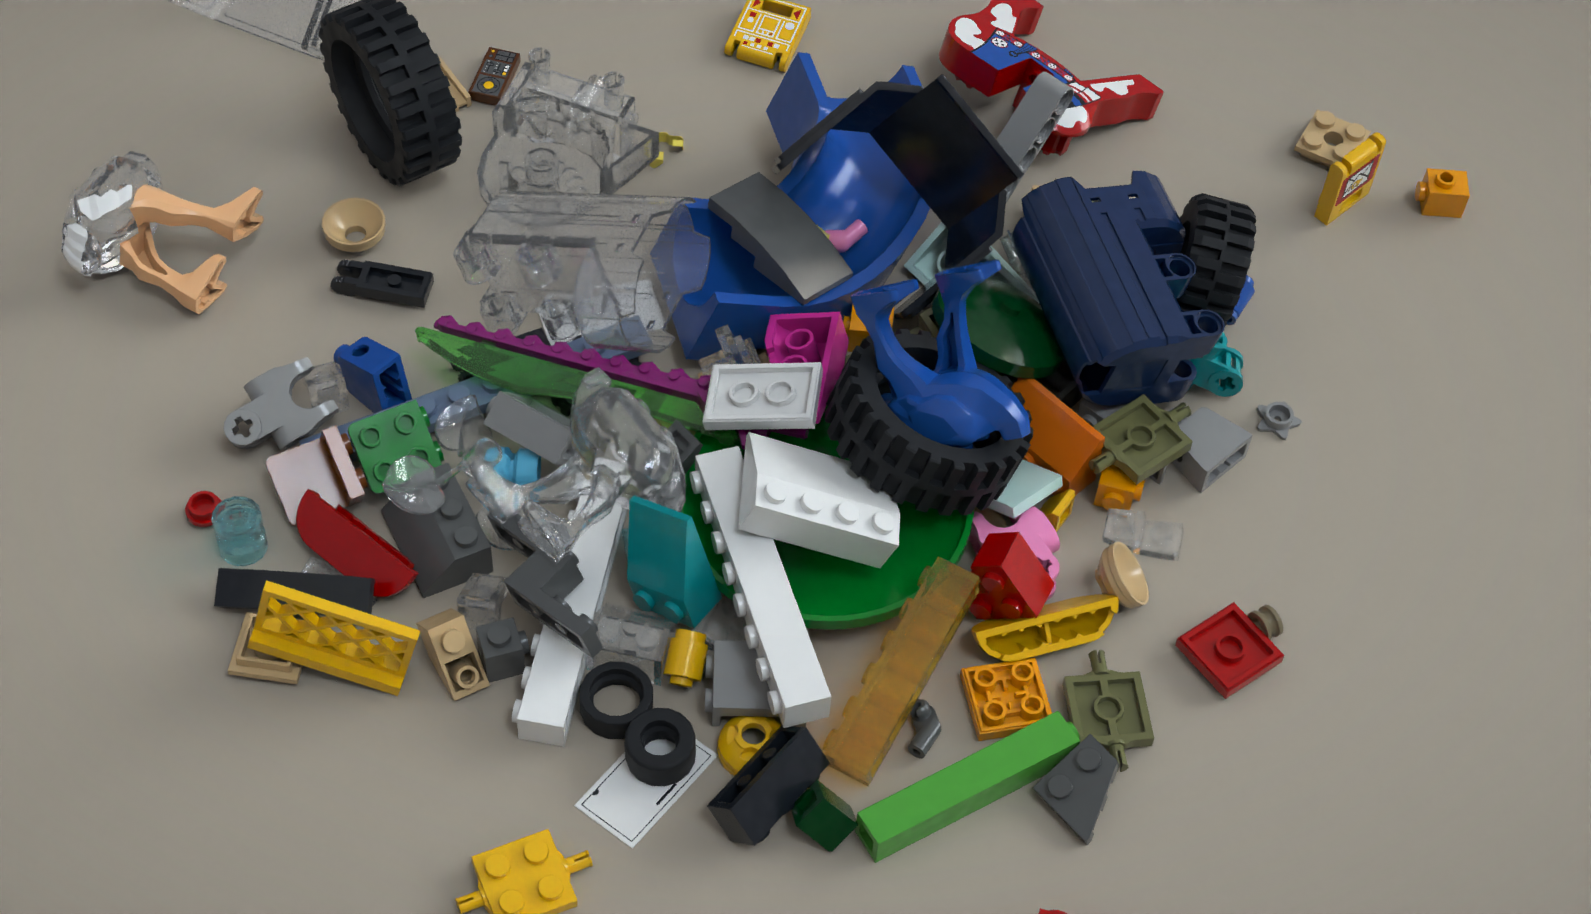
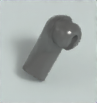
M918 699L909 707L911 720L917 734L908 745V751L913 756L923 759L940 735L941 724L934 708L926 700Z

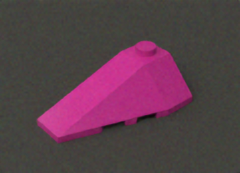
M840 312L770 315L764 340L770 363H822L823 377L816 424H818L827 406V400L844 368L849 340Z

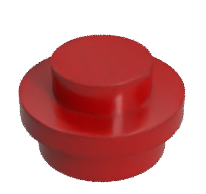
M199 491L189 498L185 507V513L188 521L193 525L207 527L221 519L224 507L221 499L214 493Z

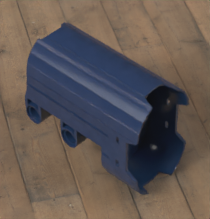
M1132 171L1131 184L1085 189L1073 177H1064L1039 186L1026 194L1021 199L1024 217L1018 221L1012 234L1007 230L1008 236L1083 398L1088 402L1099 405L1128 404L1143 394L1154 404L1182 399L1197 374L1196 367L1188 359L1203 358L1204 355L1209 354L1222 335L1225 324L1221 316L1211 310L1202 309L1182 312L1176 300L1186 291L1196 273V266L1192 259L1181 254L1187 239L1186 231L1160 179L1146 171Z

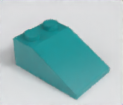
M634 495L629 500L627 581L633 593V601L643 611H652L666 617L673 623H682L695 628L722 599V596L718 590L692 516Z

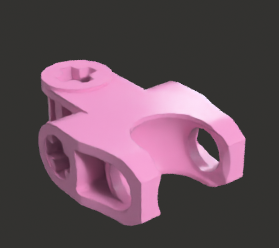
M1032 506L1014 519L1009 517L1013 525L1003 528L990 524L981 513L975 511L969 537L975 556H977L989 533L1020 532L1055 583L1047 600L1052 598L1056 590L1055 580L1059 575L1060 567L1057 558L1052 553L1059 550L1060 541L1056 530L1045 514L1035 506Z

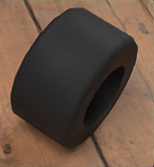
M653 708L636 716L625 731V759L630 772L639 781L651 786H668L686 777L690 773L696 757V736L691 722L681 713L669 708ZM657 739H667L676 745L672 752L665 755H654L645 750V746L649 742Z

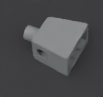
M1201 407L1191 416L1178 423L1180 429L1193 443L1190 451L1172 463L1202 493L1246 457L1253 435L1209 408Z

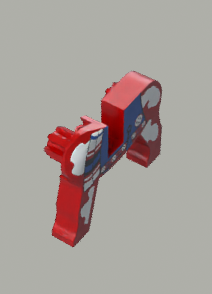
M991 0L982 11L975 14L958 16L949 23L939 51V59L942 65L955 75L956 80H961L966 84L967 88H975L985 96L991 97L1020 85L1012 104L1015 110L1033 81L1042 72L1051 74L1073 88L1074 95L1069 106L1041 148L1045 155L1050 153H1056L1059 156L1063 155L1067 151L1072 137L1085 135L1091 127L1118 124L1130 119H1152L1164 91L1140 74L1080 81L1055 59L1030 43L1014 36L1034 33L1044 8L1036 0Z

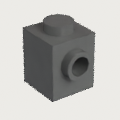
M514 618L477 626L478 653L489 683L523 674L525 668L524 654L530 653L525 631L518 632Z

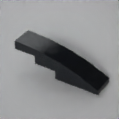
M218 569L214 602L216 607L258 610L262 591L267 580L368 614L372 613L375 579L253 569ZM276 599L281 605L288 604L285 601Z

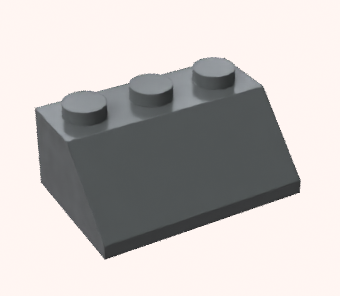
M449 463L413 475L381 509L382 515L400 552L415 564L413 570L419 574L414 581L423 598L494 572L491 545Z

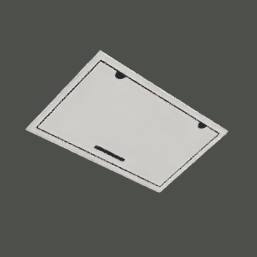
M667 739L653 740L645 746V750L654 755H665L676 748V745ZM696 739L695 763L690 773L677 783L668 786H651L639 781L630 772L624 752L574 806L633 849L714 761L718 754Z

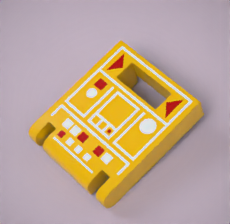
M747 0L727 40L724 50L725 55L732 56L739 44L736 54L737 59L773 69L777 56H780L779 71L786 72L811 19V8L786 0Z

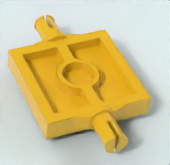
M549 829L537 832L471 856L472 865L478 878V891L455 898L456 905L459 908L460 914L482 906L485 907L489 914L561 913L577 907L578 900L570 883V874L592 867L591 857L588 850H585L584 852L564 858L557 850Z

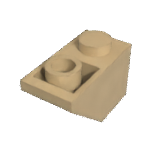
M450 608L416 623L428 656L454 701L490 686L463 614Z

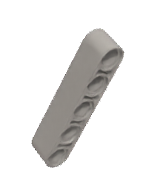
M1042 72L1036 77L997 138L999 144L1024 174L1069 106L1074 95L1073 88L1047 72ZM1023 176L1005 188L1007 190L1006 203Z

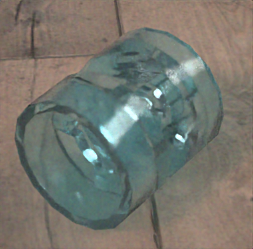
M240 496L227 498L220 502L212 512L211 521L221 557L227 563L234 566H248L256 563L263 558L268 547L259 505L252 499Z

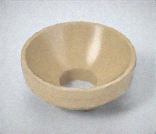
M364 198L340 200L331 205L322 218V229L326 240L330 245L342 251L361 252L375 246L384 236L386 224L383 210L373 201ZM352 232H362L366 235L364 239L357 242L346 239L347 235Z
M1115 542L1106 547L1101 554L1098 569L1095 570V578L1102 594L1118 596L1119 604L1130 609L1145 605L1149 599L1148 585L1143 570L1134 554L1122 542Z

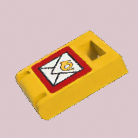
M1378 132L1373 133L1368 139L1346 154L1341 162L1336 161L1330 166L1314 215L1326 226L1369 194L1386 145V139Z

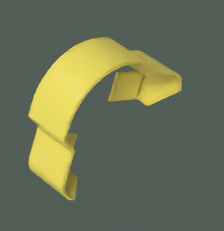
M667 132L655 133L646 141V156L649 157V165L652 168L663 164L664 152L655 151V159L652 158L651 148H649L652 144L667 142L673 147H682L683 150V138L681 136H671Z

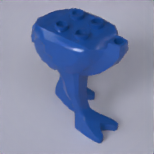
M999 260L950 268L935 274L945 306L944 320L936 338L938 360L934 371L916 361L901 347L889 322L892 308L909 294L919 289L917 279L861 290L851 295L856 314L865 325L873 341L877 368L887 379L891 393L881 395L885 403L911 429L944 445L972 449L974 442L990 438V433L993 431H999L1003 440L1019 439L1031 433L1029 414L1016 395L998 378L987 371L977 369L968 333L966 299L977 285L1002 269Z

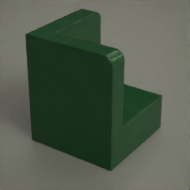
M816 780L795 801V805L791 810L796 826L829 852L834 851L858 826L851 806L819 780Z

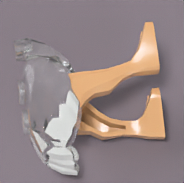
M130 151L124 156H112L101 166L95 168L89 177L71 192L63 222L61 252L70 266L84 276L91 277L92 273L106 274L119 271L123 267L128 268L135 273L139 280L163 288L174 296L183 307L199 315L227 287L226 283L218 280L220 272L226 263V257L216 254L203 262L193 272L183 275L178 273L159 258L155 249L153 237L159 223L168 226L196 225L207 227L235 242L256 231L263 223V216L255 213L256 207L263 196V191L253 187L231 202L212 208L184 200L164 191L158 169L146 154Z

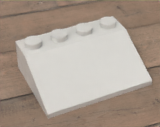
M748 432L746 435L739 530L881 568L899 546L900 512L897 502L892 500L893 495L883 489L877 492L869 486L871 481L863 474L858 477L850 469L852 466L851 461Z

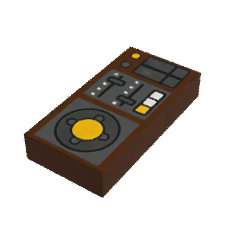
M489 47L468 91L471 100L501 106L521 62L520 53Z

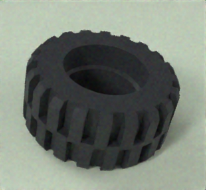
M1201 193L1191 197L1183 210L1182 216H1180L1187 236L1181 254L1192 259L1196 266V273L1184 294L1176 298L1182 312L1202 309L1211 310L1221 316L1226 326L1227 320L1233 314L1234 307L1237 306L1241 290L1246 281L1247 271L1250 267L1251 254L1255 244L1256 216L1248 205Z

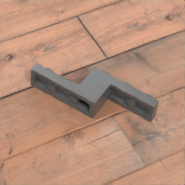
M497 506L487 515L495 532L501 540L528 558L504 581L515 603L593 658L603 648L596 634L599 629L587 615L583 613L580 616L576 615L564 600L584 580L577 566L579 559L568 547L562 546L559 548L554 545L552 539L543 530L537 529L534 531L531 529L524 518L518 513L513 512L509 514Z

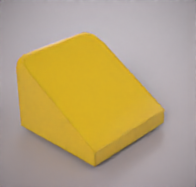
M1072 489L1049 498L1039 509L1045 514L1056 532L1072 512L1076 495Z

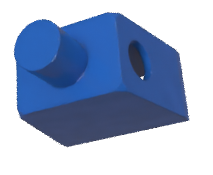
M368 337L360 338L351 346L343 344L336 349L334 361L340 365L347 390L373 413L412 399L401 356L397 352Z

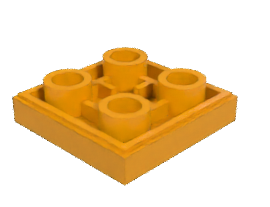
M1035 657L961 668L960 678L978 741L1007 737L1052 714Z

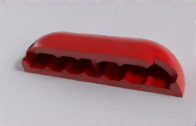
M307 489L299 503L296 520L299 534L309 548L344 576L375 579L373 596L388 597L396 595L407 589L414 582L419 573L413 570L415 564L344 507L338 504L335 509L323 500L319 493Z

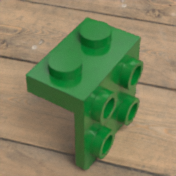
M416 399L354 422L348 427L349 437L373 493L379 494L405 484L413 475L442 465L441 462L444 461V456L436 440L432 441L428 431L430 421L427 412L423 406L419 407Z

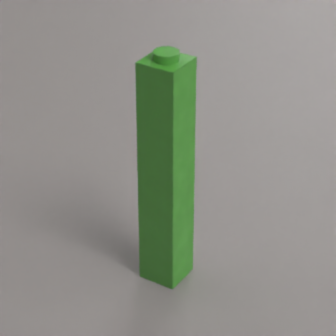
M1056 711L857 812L856 821L858 826L855 828V833L876 863L1047 775L1080 744L1079 733L1073 723L1070 721L1066 722L1061 713Z

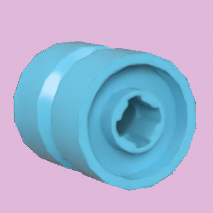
M488 446L484 475L485 493L507 495L510 490H514L517 496L538 497L541 480V456L527 448H519L516 453H512L509 447Z

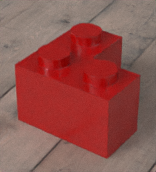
M1020 532L989 533L970 567L972 570L959 595L976 619L1037 618L1055 583Z

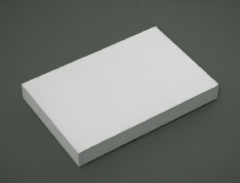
M822 363L714 364L702 421L705 430L815 429L823 377Z

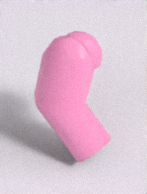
M856 219L845 230H825V232L830 235L829 240L837 251L844 253L868 233V228L861 220Z

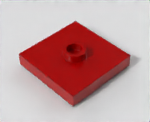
M1234 602L1178 637L1175 644L1225 699L1282 663L1285 656Z

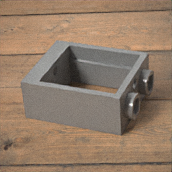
M499 391L489 402L486 410L487 417L483 423L553 464L585 467L600 436L531 396Z

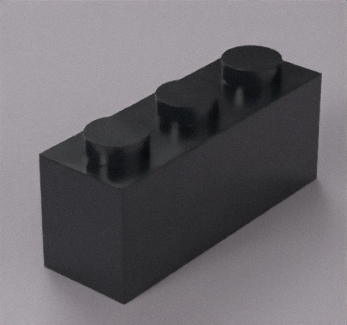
M782 725L712 799L707 807L731 842L755 846L769 835L770 829L783 815L793 809L795 801L816 780H819L820 774L830 762L806 727L791 726L783 728Z

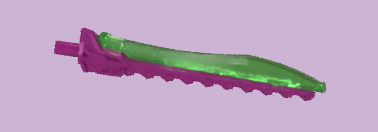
M452 315L441 316V318L435 321L434 328L439 331L425 327H417L415 329L419 343L422 342L453 365L480 379L520 394L550 396L605 405L671 424L677 419L687 429L716 438L724 445L732 446L735 442H740L744 450L748 432L769 437L771 432L800 439L807 438L809 434V429L705 430L702 421L711 375L700 376L696 380L690 378L682 368L671 369L670 372L666 373L660 371L653 362H642L639 366L632 365L624 355H616L611 359L602 358L595 348L575 352L566 342H555L554 345L549 346L545 345L537 335L526 336L524 339L516 338L508 328L497 329L498 331L493 333L487 331L480 322H471L467 326L459 325Z

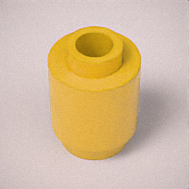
M676 629L675 637L670 638L663 671L664 675L670 676V684L692 688L693 681L701 682L708 645L705 644L706 634L686 629Z

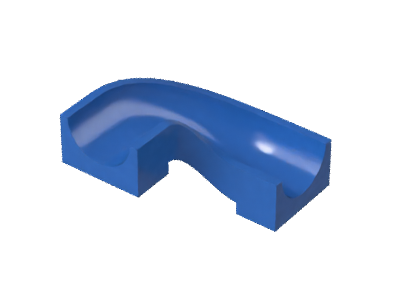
M797 52L766 109L782 153L848 99L827 97L810 53ZM902 65L899 71L888 81L922 86L914 66ZM830 129L793 160L790 173L777 185L824 231L845 230L856 219L861 220L868 228L866 235L847 251L840 253L853 271V276L805 305L801 304L753 267L755 256L730 238L732 226L708 209L709 199L680 197L650 255L686 359L726 361L730 359L731 362H744L752 358L757 349H766L764 340L770 315L840 312L842 320H844V316L851 317L852 294L885 284L924 223L930 207L869 133Z

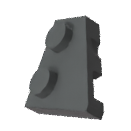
M1089 734L1045 775L1033 789L1088 845L1094 836V827L1100 811H1103L1108 798L1107 792L1110 784L1115 779L1119 763Z

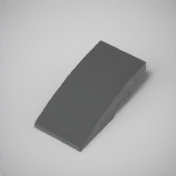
M760 172L709 197L708 209L732 226L730 238L755 256L753 267L801 304L809 303L853 276V271L812 219L787 194Z

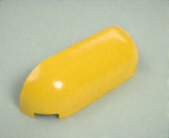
M1095 594L1070 598L1044 605L1037 618L988 619L974 625L971 631L978 646L991 657L1008 662L1018 661L1099 639L1105 634L1103 632L1111 623L1114 613L1117 614L1118 596Z

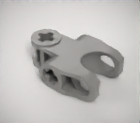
M306 357L284 366L272 368L248 382L243 388L251 402L227 416L224 422V432L233 445L240 449L256 447L273 437L282 451L299 443V440L313 435L322 424L338 413L339 409L333 399L313 408H302L293 402L292 389L294 385L314 370L311 361ZM242 421L247 425L253 423V426L249 428L251 435L248 437H244L241 433L235 435L240 430L238 423Z

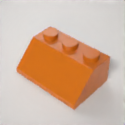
M1018 378L1011 389L1014 393L1020 392L1024 398L1025 403L1023 407L1025 410L1030 411L1032 417L1030 427L1033 428V437L1029 442L1031 446L1023 460L1062 475L1063 486L1053 492L1052 495H1057L1068 489L1074 490L1077 495L1095 481L1096 474L1094 470L1090 469L1089 461L1101 455L1105 436L1037 380Z

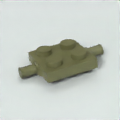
M1144 394L1092 426L1105 436V441L1102 449L1103 453L1089 461L1090 469L1094 470L1095 474H1099L1109 466L1115 465L1136 485L1191 450L1193 441L1178 425L1180 421L1191 415L1190 407H1186V403L1182 402L1168 412L1157 407Z
M1093 650L1088 654L1092 667L1091 672L1085 675L1064 676L1062 686L1068 717L1079 733L1080 743L1091 734L1118 761L1120 772H1123L1129 768L1124 750L1133 747L1152 746L1154 741L1140 671L1117 672L1108 670L1105 652L1099 650L1097 655V650Z

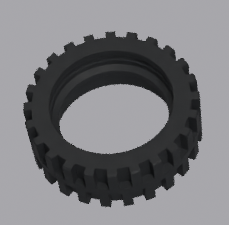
M360 0L326 14L320 23L322 28L319 29V37L322 40L320 51L325 59L323 62L324 69L330 79L331 91L335 94L338 101L339 111L344 115L351 135H354L358 141L359 149L368 156L371 166L375 169L378 168L380 176L388 179L389 183L403 186L455 163L461 153L459 146L462 145V136L458 132L461 129V123L455 112L457 108L455 98L451 96L448 87L450 83L447 76H444L439 65L441 61L437 53L434 54L429 45V38L425 32L422 33L419 29L416 18L412 14L409 15L407 13L406 6L400 1L396 2V0Z
M897 329L894 335L901 347L916 361L934 371L938 360L937 340L931 337V332L919 330L918 334H911L909 329ZM870 336L863 339L860 346H856L826 403L828 408L825 411V422L831 423L827 432L830 440L838 441L839 445L836 451L841 459L848 458L852 462L850 469L858 477L862 474L871 481L869 486L877 492L883 489L893 495V501L901 505L904 501L915 504V510L927 513L929 508L937 509L939 515L951 516L953 510H958L961 515L972 514L975 507L980 511L988 508L992 500H997L1004 491L1030 448L1029 442L1033 437L1032 427H1030L1031 433L1027 436L1013 440H1003L999 431H993L990 433V438L974 442L975 449H965L938 443L914 431L891 411L881 396L884 393H891L887 379L877 368L874 345ZM976 361L977 369L992 374L1012 391L1011 386L1013 382L1006 375L1001 377L995 370ZM1014 393L1021 404L1024 405L1025 400L1021 393ZM1026 410L1027 413L1029 414V421L1031 422V421H1032V417H1031L1030 411H1029V410Z

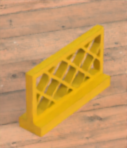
M266 580L254 629L247 648L398 696L420 630ZM276 599L285 601L288 604L281 605ZM315 612L324 614L326 616L319 617ZM299 614L304 620H297L293 615ZM352 624L364 627L365 629H357ZM331 627H338L342 632H334ZM391 637H395L404 641L395 642ZM376 639L380 644L374 645L369 640Z

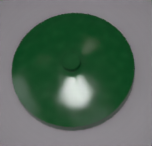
M990 277L977 285L967 297V327L975 361L1003 374L1027 379L1047 377L1057 371L1064 360V355L1040 303L1021 290ZM938 289L932 301V312L940 328L944 320L945 305Z

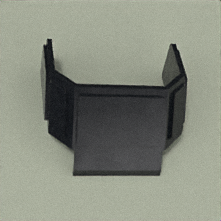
M943 74L924 89L918 85L876 81L864 92L859 88L774 160L777 165L772 170L777 174L830 129L869 133L947 227L945 268L942 271L978 263L992 251L990 246L1003 236L1007 195L1005 188L1024 175ZM932 278L894 311V318L911 319L929 305L939 289L936 278Z

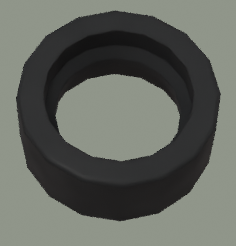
M610 661L592 669L586 674L580 685V714L585 725L593 733L604 738L625 739V731L630 722L641 712L653 709V686L648 675L638 666L627 662ZM611 685H624L638 693L640 702L638 707L630 713L621 716H610L600 712L594 706V695L602 688Z

